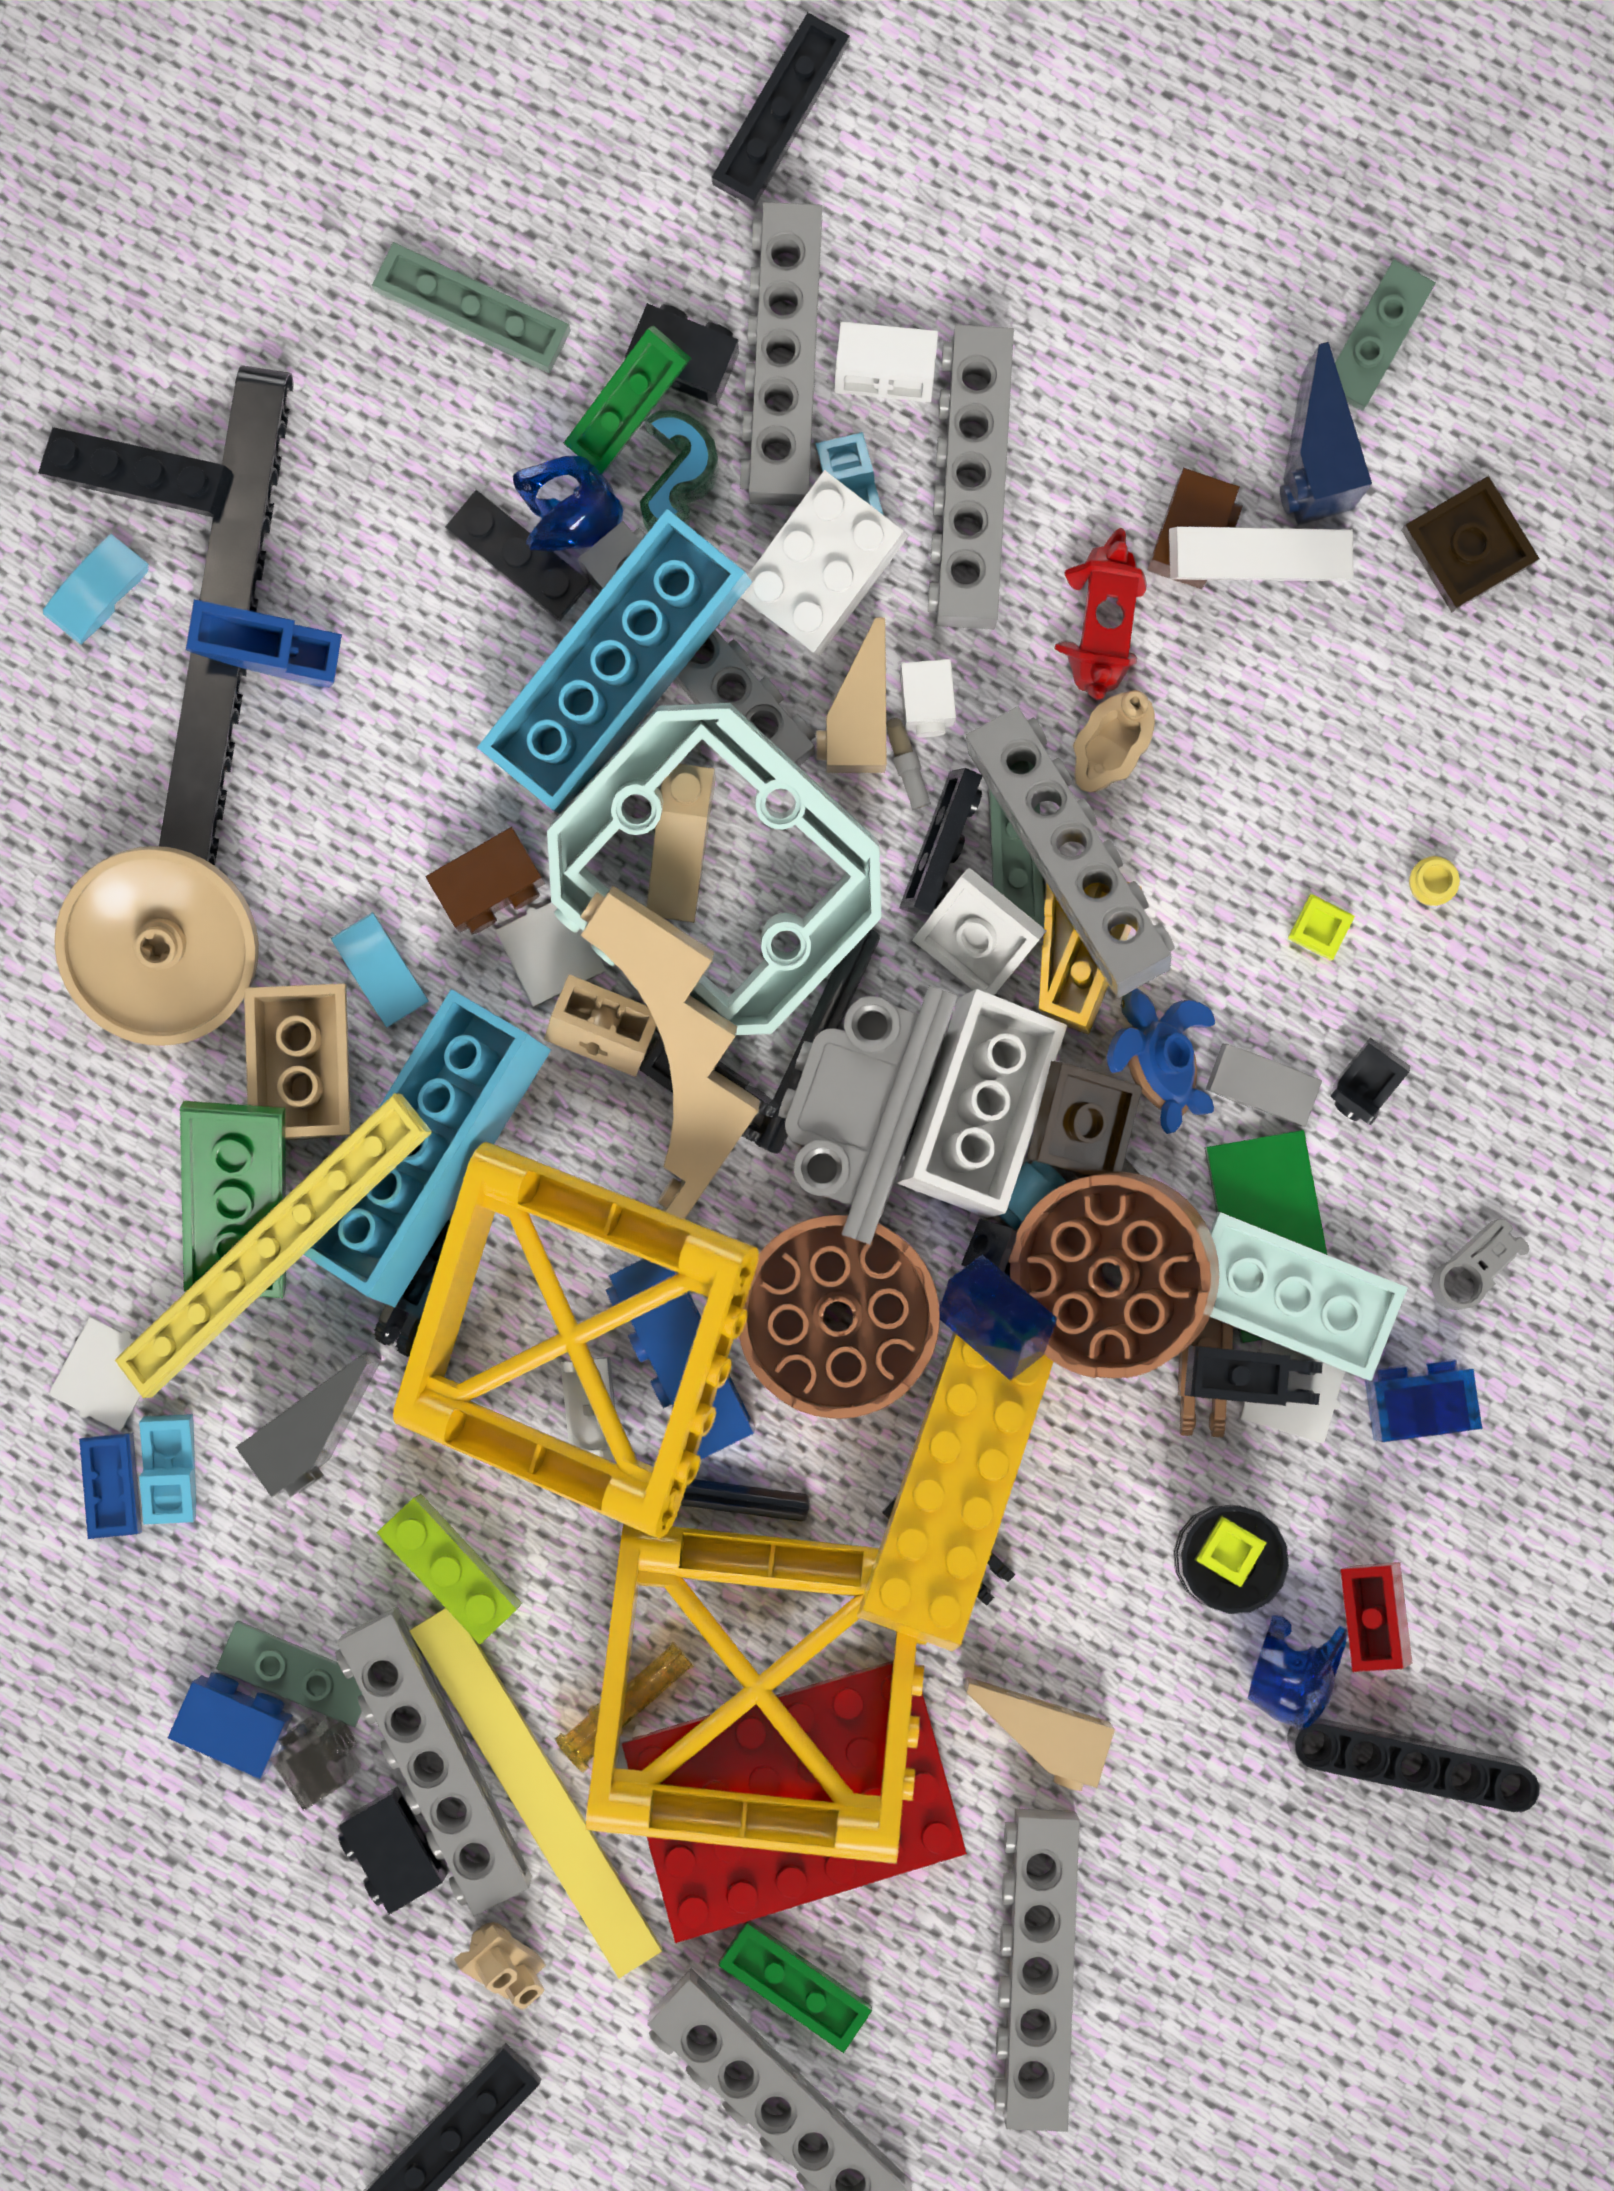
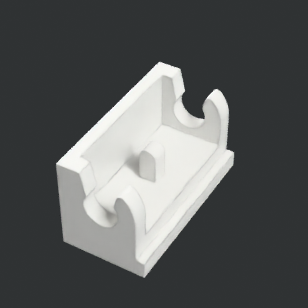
M840 322L834 393L931 402L938 331Z
M610 1357L593 1358L615 1407ZM572 1361L561 1362L568 1443L604 1459L615 1460Z

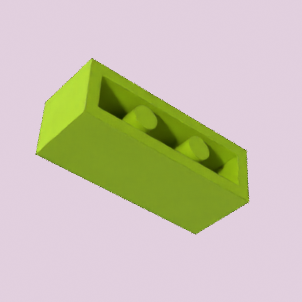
M421 1493L411 1499L376 1532L479 1645L522 1605L517 1596Z

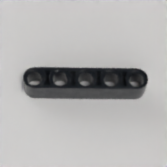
M1303 1717L1296 1720L1290 1726L1287 1734V1744L1291 1753L1306 1767L1318 1771L1510 1812L1529 1810L1537 1802L1540 1795V1785L1536 1776L1529 1769L1509 1758L1317 1717ZM1321 1731L1324 1735L1322 1748L1313 1754L1303 1753V1738L1309 1732ZM1370 1741L1373 1745L1371 1758L1364 1764H1353V1748L1358 1743ZM1412 1752H1420L1422 1756L1420 1769L1412 1775H1403L1401 1763L1404 1757ZM1461 1763H1469L1471 1766L1469 1780L1460 1786L1453 1785L1451 1782L1453 1769ZM1518 1773L1520 1776L1519 1789L1510 1796H1503L1501 1793L1503 1779L1507 1775Z

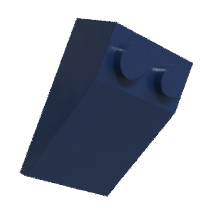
M1329 341L1318 345L1302 373L1283 479L1285 485L1280 486V498L1286 514L1294 513L1297 526L1354 510L1372 485Z

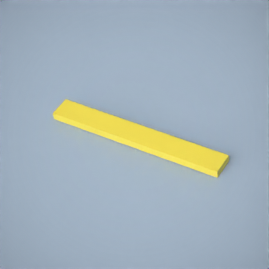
M394 1093L115 1359V1362L142 1398H152L432 1133L402 1094Z
M446 1608L410 1629V1634L618 1979L661 1953L662 1946L591 1830H586L584 1817L478 1642Z

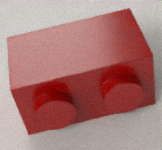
M1401 1563L1355 1565L1340 1569L1352 1672L1404 1669L1411 1665L1412 1655Z

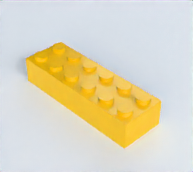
M960 1321L952 1334L856 1617L949 1651H954L961 1646L1054 1362L1040 1350Z

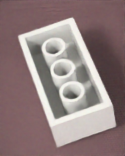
M975 989L958 998L896 1183L986 1218L1006 1213L1037 1120L1051 1061H1056L1067 1025L979 989Z

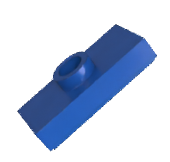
M133 1433L80 1438L88 1539L142 1533Z

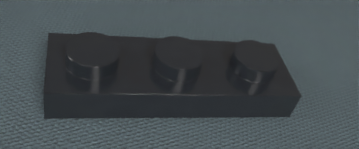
M477 490L473 492L445 526L450 534L559 622L591 585L587 578Z
M967 768L949 772L899 909L915 915L932 914L933 909H936L946 896L948 883L944 879L950 863H955L963 850L965 836L961 835L967 817H972L980 804L982 790L978 789L983 775Z

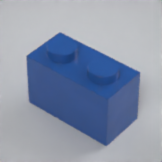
M211 1672L209 1678L201 1675L192 1681L167 1739L261 1779L270 1770L293 1715L283 1711L285 1703L276 1697L258 1692L255 1698L237 1691L239 1683L228 1676Z

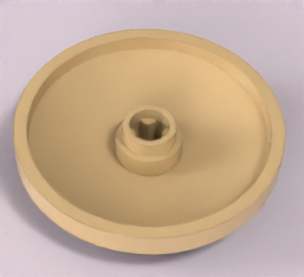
M147 846L124 850L102 860L75 883L59 911L55 929V955L60 976L67 991L78 1007L92 1021L106 1031L125 1040L146 1045L166 1046L198 1039L221 1026L235 1012L244 1000V988H250L254 981L259 958V941L256 924L249 905L236 885L222 871L192 853L169 847Z

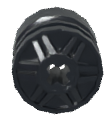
M1240 1505L1210 1506L1193 1515L1179 1531L1173 1549L1174 1569L1183 1589L1200 1604L1228 1614L1251 1613L1270 1603L1283 1587L1289 1568L1287 1544L1278 1527L1261 1512ZM1220 1516L1225 1517L1266 1542L1241 1587L1195 1560Z

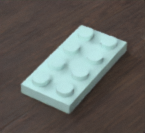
M1217 1212L1210 1233L1218 1255L1219 1288L1210 1317L1365 1380L1372 1381L1408 1287L1224 1213Z

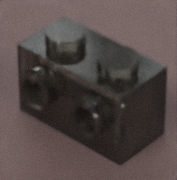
M313 1714L293 1726L285 1735L278 1739L282 1748L270 1758L302 1811H305L346 1784L362 1766L352 1750L357 1746V1742L347 1724L342 1720L335 1723L333 1718L328 1716L318 1722Z

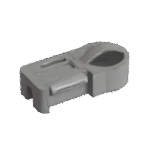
M1505 1219L1491 1221L1448 1262L1437 1268L1431 1282L1434 1297L1441 1305L1448 1309L1460 1310L1474 1307L1482 1301L1486 1293L1496 1284L1492 1279L1516 1257L1517 1253L1519 1255L1528 1254V1243L1522 1237L1515 1238L1510 1234L1513 1227ZM1458 1266L1464 1268L1461 1274L1467 1280L1472 1277L1474 1281L1473 1295L1468 1301L1461 1303L1451 1299L1450 1296L1452 1294L1444 1286L1445 1276L1448 1271Z

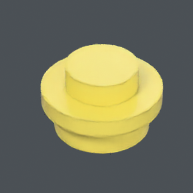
M1439 856L1422 859L1413 867L1409 876V887L1413 896L1419 902L1429 906H1439L1450 901L1456 895L1460 884L1456 867L1449 860Z

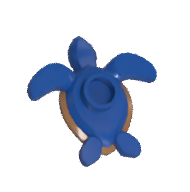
M1136 988L1122 996L1120 1005L1122 1014L1132 1027L1122 1028L1113 1036L1107 1052V1064L1112 1073L1120 1072L1128 1063L1132 1079L1136 1085L1142 1087V1094L1161 1110L1160 1123L1166 1134L1176 1132L1182 1124V1116L1187 1112L1188 1108L1194 1115H1206L1214 1112V1105L1210 1096L1201 1090L1195 1089L1197 1081L1196 1057L1192 1043L1182 1034L1190 1027L1206 1028L1215 1025L1214 1014L1210 1008L1197 1001L1181 1000L1173 1003L1161 1019L1158 1020L1154 1004L1145 993Z

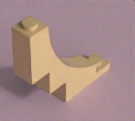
M612 885L605 897L596 892L583 911L580 918L588 922L581 936L601 950L622 970L644 1000L662 1037L670 1065L673 1086V1122L670 1144L663 1167L682 1180L678 1181L672 1178L657 1203L663 1206V1211L685 1219L759 1111L760 1100L714 1070V1067L735 1038L737 1026L690 996V993L712 962L714 951Z

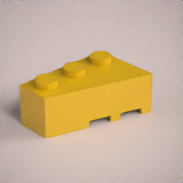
M1092 883L1084 889V892L1092 898L1105 897L1111 891L1103 883ZM1046 884L1044 905V929L1046 933L1044 934L1042 946L1039 1010L1041 1015L1089 1035L1109 984L1050 887ZM1119 924L1114 926L1109 933L1115 939L1124 941L1127 940L1132 927L1127 924Z

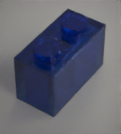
M984 1255L978 1257L948 1280L939 1307L940 1320L1010 1381L1044 1355L1058 1319Z
M1457 1359L1426 1363L1427 1372L1408 1374L1407 1366L1377 1369L1378 1379H1372V1381L1365 1380L1373 1440L1383 1443L1482 1429L1474 1369L1458 1368Z

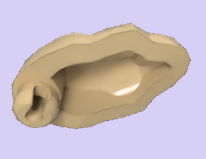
M1132 690L1108 698L1093 710L1088 723L1079 732L1073 748L1076 755L1075 781L1082 791L1098 792L1114 782L1127 779L1136 767L1139 757L1147 751L1155 727V712L1152 703L1143 692Z

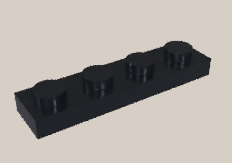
M807 12L712 175L713 186L755 208L849 46L850 35Z
M52 427L38 474L44 478L68 485L219 518L232 471L225 465Z
M505 2043L363 2191H438L540 2085L542 2078Z

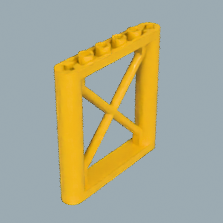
M484 1142L475 1150L467 1166L394 1405V1423L661 1539L672 1527L686 1486L694 1480L699 1470L701 1458L697 1455L700 1442L702 1436L707 1435L714 1423L716 1408L712 1405L717 1389L723 1386L729 1376L732 1361L728 1358L733 1340L741 1334L747 1320V1310L743 1308L757 1268L758 1249L505 1148ZM495 1212L509 1218L559 1334L461 1383H457L445 1378V1374ZM530 1214L678 1272V1274L578 1324ZM689 1291H693L708 1297L653 1467L637 1460L586 1343ZM568 1352L616 1463L470 1400Z
M623 1523L587 1805L586 1830L896 1863L902 1800L912 1801L915 1769L905 1767L907 1747L917 1748L920 1717L910 1716L912 1695H922L924 1665L915 1664L916 1645H926V1642L896 1631L881 1796L854 1794L773 1692L777 1686L860 1619L856 1615L879 1548L672 1526L664 1537L658 1539ZM684 1579L854 1596V1598L759 1675ZM639 1585L665 1588L743 1686V1689L642 1771L617 1768ZM757 1704L834 1803L662 1785L659 1783Z

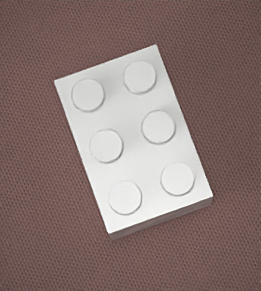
M824 470L749 572L748 576L752 580V584L741 598L813 653L821 655L908 539L909 535Z

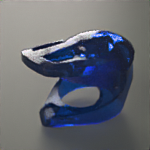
M575 455L563 456L521 469L513 474L515 489L530 510L542 518L526 540L531 550L553 552L571 548H589L623 520V507L616 497L611 484L587 458ZM570 475L579 483V486L574 489L573 494L562 501L556 498L539 499L536 497L539 489L544 484L559 476Z
M1272 1615L1257 1660L1247 1700L1275 1721L1293 1726L1301 1731L1310 1727L1329 1704L1335 1686V1677L1347 1643L1348 1630L1340 1625L1332 1637L1319 1648L1311 1645L1305 1651L1294 1650L1287 1645L1284 1639L1292 1632L1291 1623L1284 1617Z

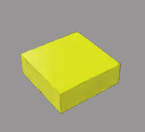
M1310 894L1287 939L1332 961L1355 916Z
M1220 1516L1195 1560L1241 1587L1266 1542L1225 1517Z

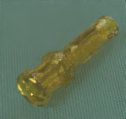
M672 1642L664 1652L627 1683L622 1728L684 1673L694 1667L690 1659L685 1657L684 1652L675 1642ZM600 1703L592 1704L587 1709L588 1715L566 1735L560 1733L555 1737V1741L560 1749L582 1773L590 1768L588 1762L594 1757Z

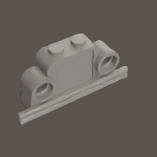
M929 985L919 1014L893 1006L890 1002L880 997L869 996L861 998L853 1003L846 1013L844 1020L845 1032L838 1029H826L815 1037L813 1043L804 1041L795 1066L796 1070L802 1071L800 1081L796 1090L787 1089L778 1116L786 1119L785 1129L789 1138L798 1145L803 1146L794 1161V1175L798 1184L812 1195L825 1196L851 1205L842 1235L871 1245L880 1216H883L948 1031V1022L958 997L954 993Z

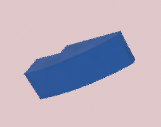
M194 599L185 651L262 674L330 688L335 681L342 634L295 625V620Z

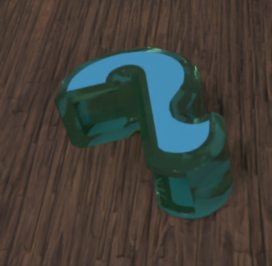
M676 410L656 411L644 419L646 432L677 457L640 500L642 519L648 532L666 509L670 510L689 526L691 515L687 503L702 499L713 489L719 473L715 440L699 421L686 413Z

